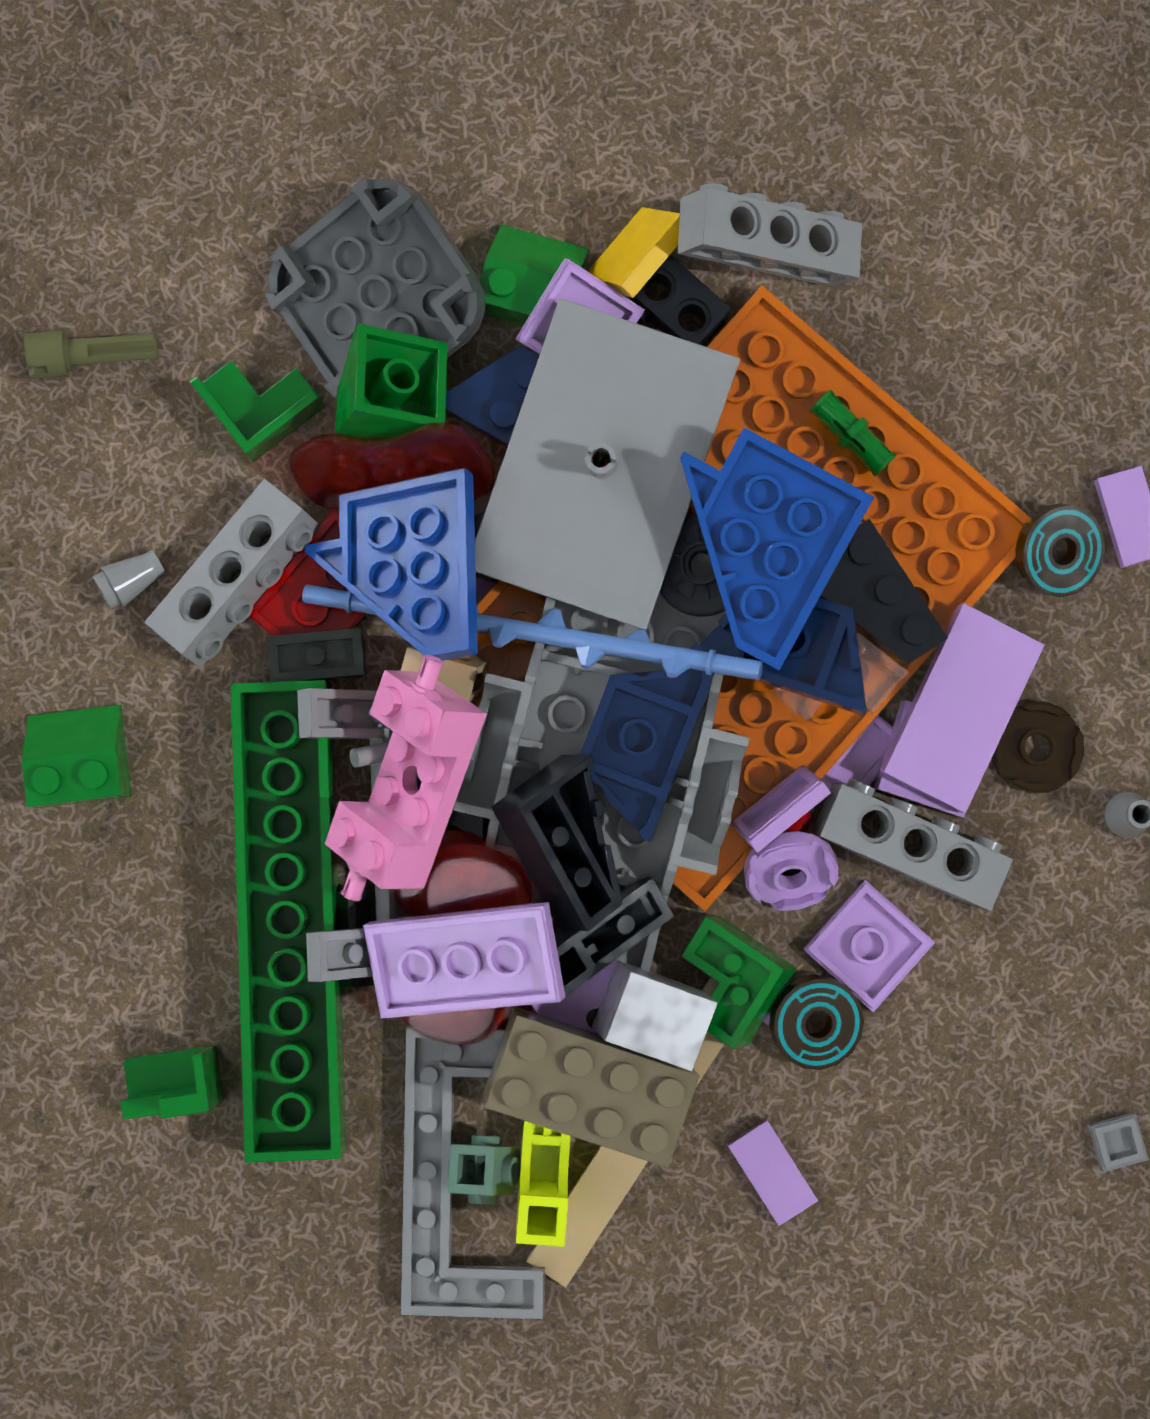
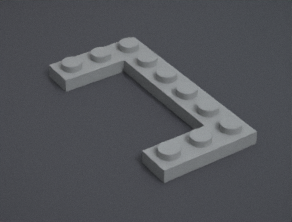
M313 688L297 690L299 738L370 739V745L390 740L393 731L369 714L377 691ZM382 762L370 765L371 792ZM375 885L376 921L423 916L422 889H380ZM364 928L306 933L308 982L373 976Z
M406 1028L401 1315L543 1319L545 1267L451 1265L453 1193H448V1162L450 1159V1144H453L454 1079L455 1077L489 1078L505 1029Z

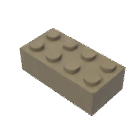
M513 1006L482 1097L484 1106L487 1109L668 1168L700 1076L694 1068L690 1071L607 1042L599 1034Z

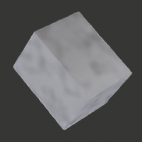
M617 960L592 1028L607 1042L692 1071L718 1003L700 989Z

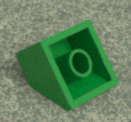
M501 224L487 254L480 277V283L485 292L484 315L524 325L564 258L571 260L584 269L589 249Z
M358 323L354 329L337 390L335 433L425 450L445 429L447 343Z
M122 705L28 716L22 754L27 807L44 808L132 797Z

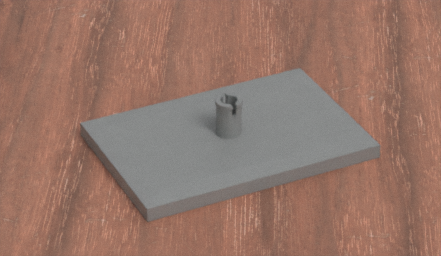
M559 298L475 539L476 573L635 628L647 630L692 501L680 457L684 451L705 462L740 363V358ZM606 455L611 460L608 465L601 468L593 465L596 457Z

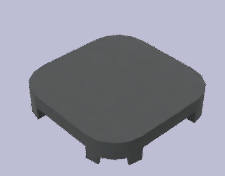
M364 179L351 186L354 191L291 244L288 246L280 244L270 257L273 260V264L268 276L269 293H265L271 310L279 311L327 381V384L323 387L335 399H337V390L354 329L358 323L446 342L448 358L464 346L479 330L485 314V292L478 276L427 201L413 187L391 179Z

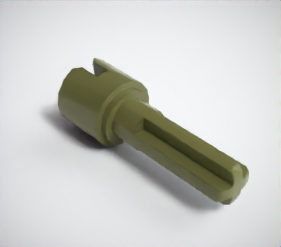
M63 330L25 332L24 334L26 364L31 367L29 372L30 379L68 376L69 371L73 370V366L146 360L158 357V343L154 334L98 338H69V335L64 334Z

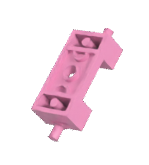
M423 656L419 673L384 670L369 714L393 731L369 801H339L325 841V845L343 858L350 869L344 888L341 891V895H345L344 897L349 900H361L367 878L380 889L425 888L487 713L437 680L444 661L435 656ZM417 774L419 779L421 780V786L419 790L416 785Z

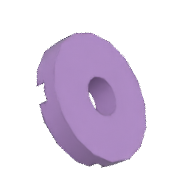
M800 831L781 833L758 853L754 849L750 851L744 862L745 884L752 898L762 904V900L770 903L772 909L781 911L800 910L819 903L826 897L825 891L831 885L834 888L838 881L837 858L830 844L817 835ZM788 869L802 870L793 876L781 875V873Z

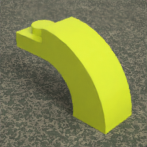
M524 1121L522 1129L516 1243L565 1247L571 1136Z

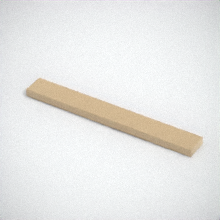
M710 976L701 990L711 997L719 982ZM709 1032L705 1035L693 1067L700 1076L697 1085L725 1044ZM599 1146L568 1194L565 1247L535 1245L526 1262L534 1267H545V1274L566 1288L648 1161Z

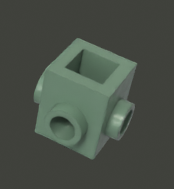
M472 1135L471 1144H450L448 1193L468 1194V1203L496 1205L497 1196L513 1195L514 1186L518 1183L520 1175L519 1160L515 1157L516 1147L499 1146L500 1137L480 1135Z

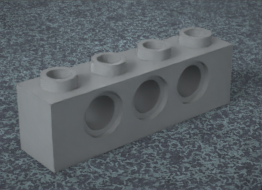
M713 183L701 185L700 190L681 198L678 254L826 286H837L860 278L862 223L844 219V214L841 212L822 211L816 213L806 210V205L803 203L784 202L777 204L769 202L768 197L764 194H734L728 192L727 186Z
M263 479L144 623L180 654L199 667H202L207 660L219 653L223 646V641L235 626L249 617L255 602L267 588L272 587L278 582L285 566L297 552L302 551L305 545L310 543L313 533L320 525L300 506L266 479ZM271 534L270 540L260 547L264 537ZM241 570L240 576L230 583L234 573ZM211 605L209 613L201 619L204 609Z
M849 779L847 785L832 783L829 790L831 793L826 797L811 834L817 835L824 841L977 908L992 911L1013 861L1012 858L1000 854L1001 844L980 835H976L974 841L957 835L960 826L936 816L933 817L931 823L915 816L917 807L892 797L889 804L873 797L874 788L859 781ZM874 811L879 816L880 828L875 835L868 837L862 831L861 820L867 812ZM915 829L922 837V846L916 854L909 855L904 848V839L911 830ZM958 848L964 856V864L960 871L952 874L946 864L947 856L952 850Z

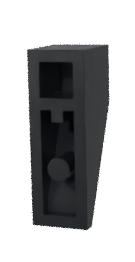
M648 876L621 889L623 904L588 932L559 928L555 921L553 922L565 997L674 917L652 877Z

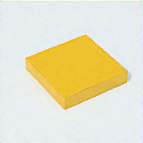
M642 207L587 272L623 296L634 298L678 246L680 213Z

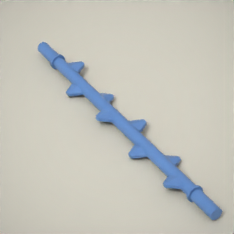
M308 584L303 589L302 600L304 603L344 609L349 614L356 611L377 615L350 591ZM476 604L477 632L490 634L492 644L497 648L503 647L514 639L572 648L577 651L581 667L590 669L605 654L663 664L665 672L670 678H676L687 669L705 671L706 675L718 673L758 681L762 674V661L716 654V650L712 649L709 652L651 643L646 630L638 629L626 638L568 629L565 627L561 611L557 609H552L537 623L480 614Z

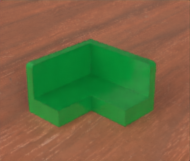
M232 360L204 382H201L197 376L189 381L253 463L326 407L321 397L311 388L297 368L260 396Z
M706 916L682 954L683 958L719 982L711 996L718 1004L707 1032L733 1050L747 1047L769 1014L774 1002L779 998L797 969L787 960L721 916Z
M217 1045L132 1057L124 1061L128 1097L120 1101L123 1120L161 1115V1119L210 1112L224 1101Z

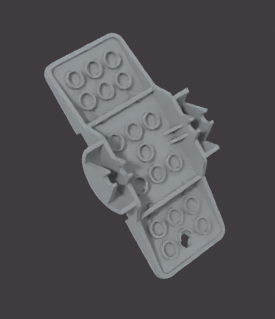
M700 552L693 558L691 569L696 577L704 578L713 573L709 554ZM659 593L646 632L651 643L690 649L696 642L700 644L719 626L718 621L726 614V611L713 616H691L673 608ZM549 597L546 598L542 618L552 609L560 610L565 627L568 629L626 638L638 630V628ZM535 642L524 682L486 673L479 709L487 713L453 807L455 811L490 819L470 911L544 903L491 806L559 756L580 755L610 675L665 670L663 664L605 654L590 669L581 667L576 649ZM714 674L650 842L644 840L593 784L596 800H601L604 815L600 816L605 844L611 845L620 890L649 876L653 878L667 903L678 866L716 875L720 848L729 828L734 801L738 794L742 760L750 740L748 737L712 729L723 674ZM661 926L618 957L617 960L649 971Z

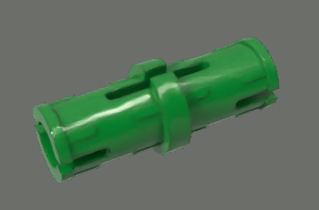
M832 390L823 395L810 409V412L839 439L836 444L842 450L847 447L872 472L874 477L897 456L867 428L869 422L864 417L858 419L838 399Z

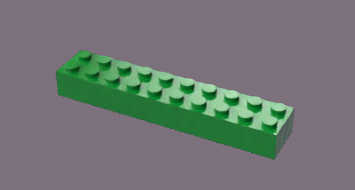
M326 680L231 684L245 1163L341 1159L347 1151L342 987H339V980L308 982L306 933L337 930L336 893H338L337 854L325 845L336 812L334 739L299 738L297 690L310 688L332 689V684Z

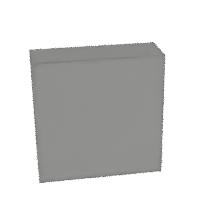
M1129 1113L1088 1125L1102 1172L1149 1160L1136 1114Z

